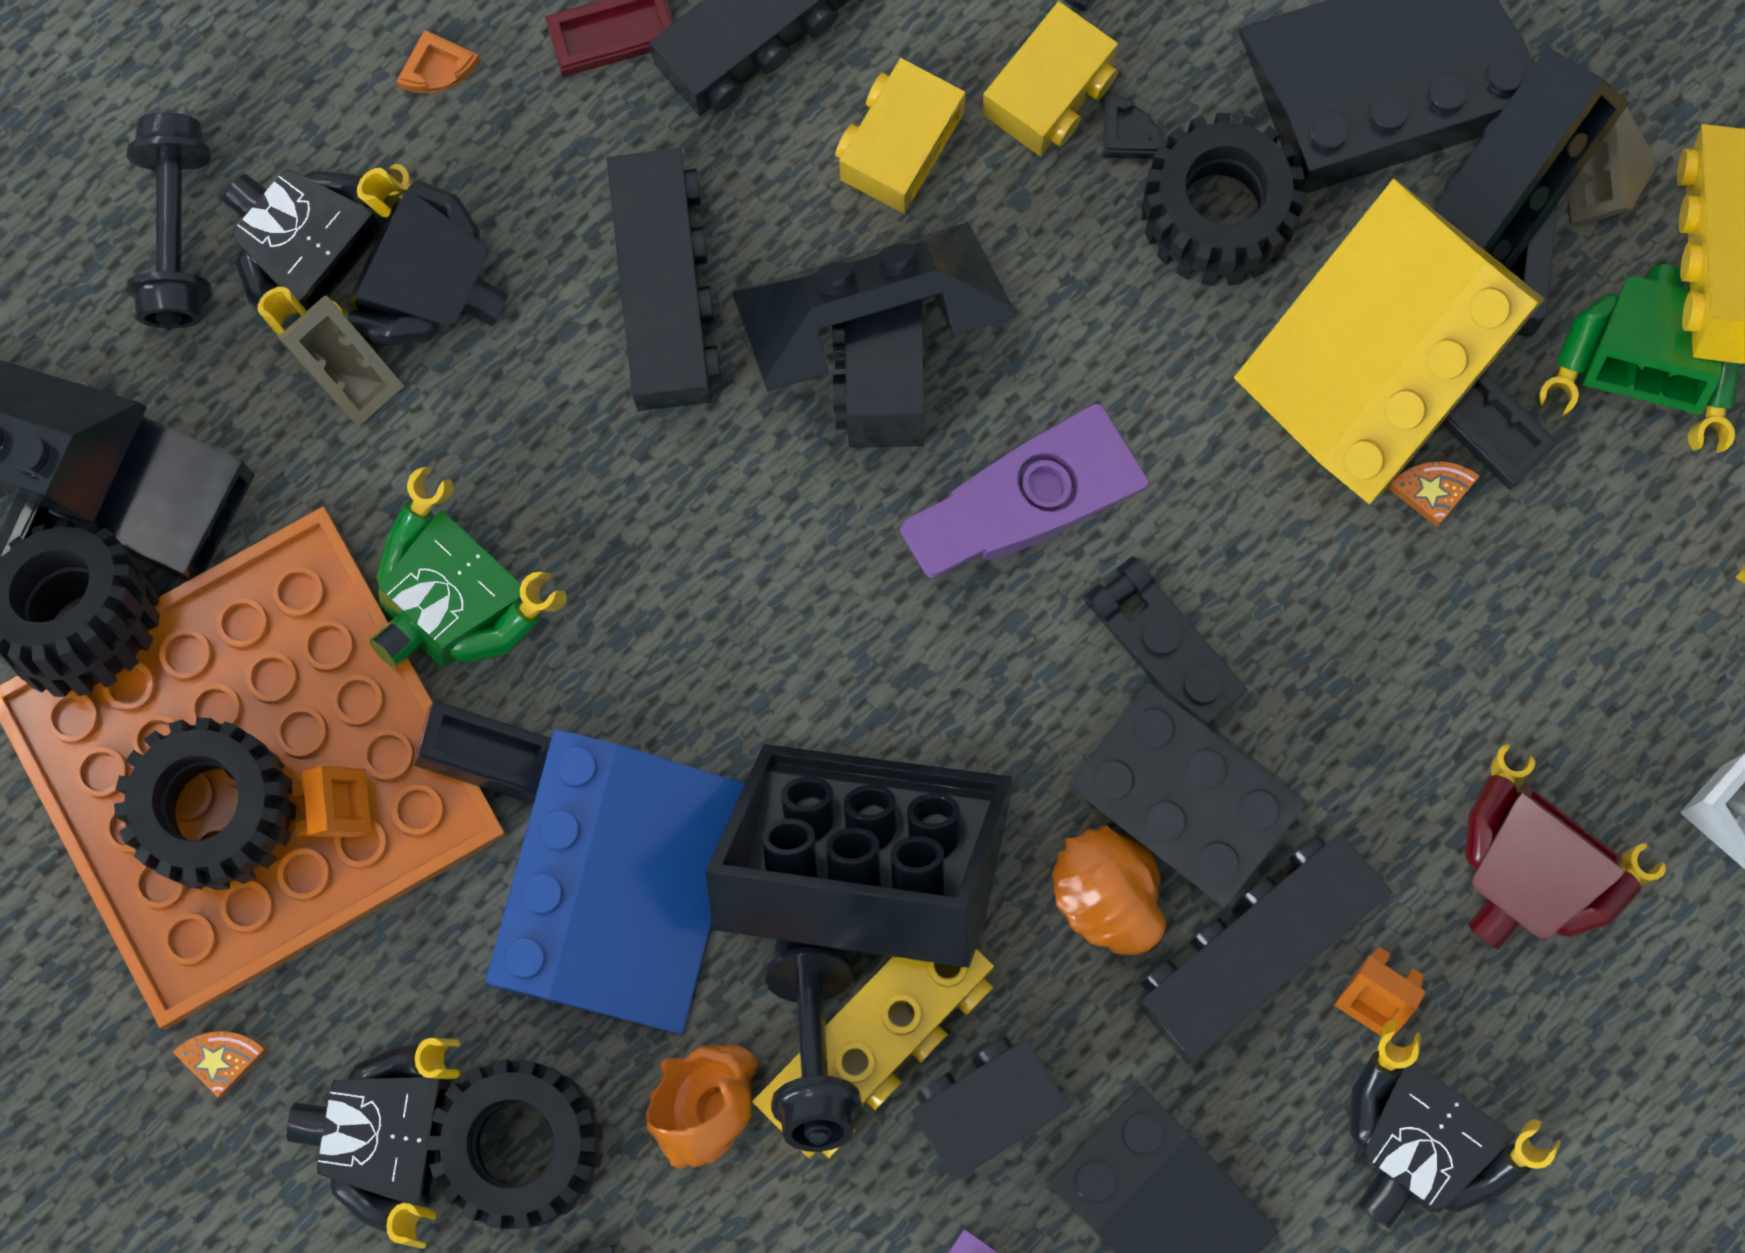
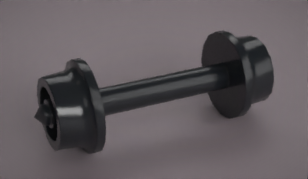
M152 113L144 115L137 120L135 140L128 144L126 157L131 163L141 168L156 171V272L138 274L129 278L126 283V292L130 297L134 298L135 315L138 322L147 326L166 328L169 331L172 328H185L200 323L202 320L203 300L209 298L212 293V285L207 279L182 272V170L200 169L208 165L211 160V150L208 145L203 143L202 125L199 120L180 113Z
M777 940L774 947V958L768 963L766 968L765 981L768 989L777 997L797 1002L801 1078L783 1084L774 1092L771 1100V1110L774 1118L782 1124L783 1137L786 1143L793 1148L808 1152L833 1150L843 1146L851 1139L854 1118L859 1114L862 1107V1097L859 1089L849 1081L828 1076L824 1001L840 995L850 986L853 978V969L849 959L842 955L841 949Z

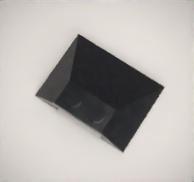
M969 222L732 292L767 392L829 374L818 332L819 329L934 295L953 336L1015 318L1013 306Z

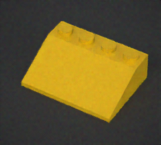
M1393 179L1234 376V379L1323 467L1368 504H1371L1388 488L1542 304L1545 298L1399 181Z

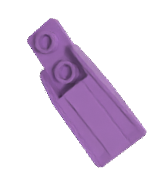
M1093 404L995 461L953 490L947 499L909 517L901 525L900 532L925 574L930 578H935L983 554L985 560H994L1039 543L1140 492L1148 486V479L1104 408L1099 404Z

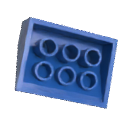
M554 729L485 983L496 989L683 1035L712 925L705 871L745 783L619 744Z

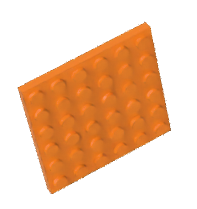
M324 506L160 596V603L154 607L160 614L159 625L148 631L154 638L148 651L140 650L135 656L139 663L130 672L126 668L122 669L115 675L118 681L105 688L102 683L94 685L91 694L78 696L71 689L66 697L53 696L47 689L41 693L31 688L18 675L0 685V723L161 1029H169L508 836L481 787L413 766L427 710L433 699L409 656L399 666L392 668L377 655L370 645L369 640L388 624L389 620L380 608L376 596L330 513ZM197 717L212 718L219 724H223L224 721L234 724L265 744L285 765L282 771L292 779V783L302 779V770L321 765L366 769L372 833L353 838L297 836L295 823L306 820L304 798L293 797V794L290 793L288 798L291 803L296 805L295 820L287 819L284 829L292 834L286 846L277 843L271 852L278 859L269 869L259 865L253 870L257 878L245 884L236 880L230 882V889L214 890L209 887H203L200 890L187 887L157 874L155 870L144 866L133 856L137 851L135 848L126 845L119 833L120 830L126 828V824L115 818L114 803L124 802L125 794L115 788L119 775L130 778L135 768L125 762L132 751L135 750L144 755L150 747L144 740L155 730L164 736L170 734L169 723L184 720L190 725H196ZM223 769L203 772L191 779L182 789L176 804V822L182 836L187 840L201 841L209 839L220 833L232 820L238 804V788L230 772Z

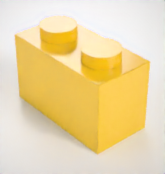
M1058 1L984 92L982 115L1040 157L1052 142L1059 147L1063 146L1081 121V116L1076 112L1089 96L1096 101L1100 100L1116 79L1118 69L1113 66L1115 64L1118 43Z
M900 58L890 76L882 72L874 82L866 100V106L870 107L860 126L853 123L849 125L837 146L835 156L840 159L841 181L905 214L965 113V91Z

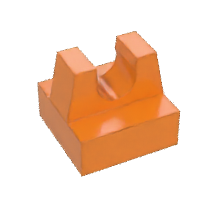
M321 765L302 770V779L292 784L293 797L304 798L306 820L295 823L297 836L353 838L372 833L366 769Z
M1378 947L1371 956H1368L1345 985L1334 1006L1380 1036L1383 1025L1387 1021H1397L1393 1038L1417 1010L1426 991L1421 989L1424 975L1412 969L1404 978L1385 965L1390 957V953Z

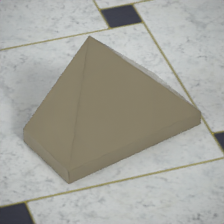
M1628 107L1623 111L1567 189L1571 225H1585L1632 210L1655 170L1654 155Z
M326 295L278 336L294 360L357 427L362 425L405 387Z

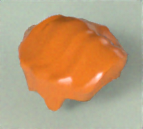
M1107 825L1100 826L1097 830L1087 829L1082 835L1075 838H1064L1065 848L1063 851L1058 852V859L1052 872L1053 891L1058 912L1063 915L1073 931L1079 933L1092 945L1098 947L1108 946L1112 953L1119 955H1138L1149 951L1160 941L1166 928L1164 914L1158 905L1161 877L1152 852L1139 841L1122 833H1117Z
M709 1044L694 1049L685 1058H665L660 1063L663 1072L662 1078L656 1089L650 1092V1104L646 1112L647 1130L657 1141L662 1152L669 1159L671 1166L681 1169L687 1166L695 1168L711 1164L727 1152L748 1124L752 1108L751 1082L752 1078L757 1074L759 1062L747 1049L740 1045Z

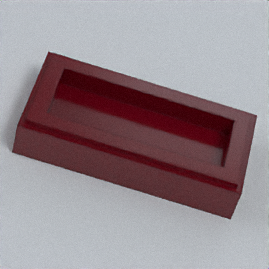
M601 0L545 16L562 77L651 53L649 42L673 24L667 0Z

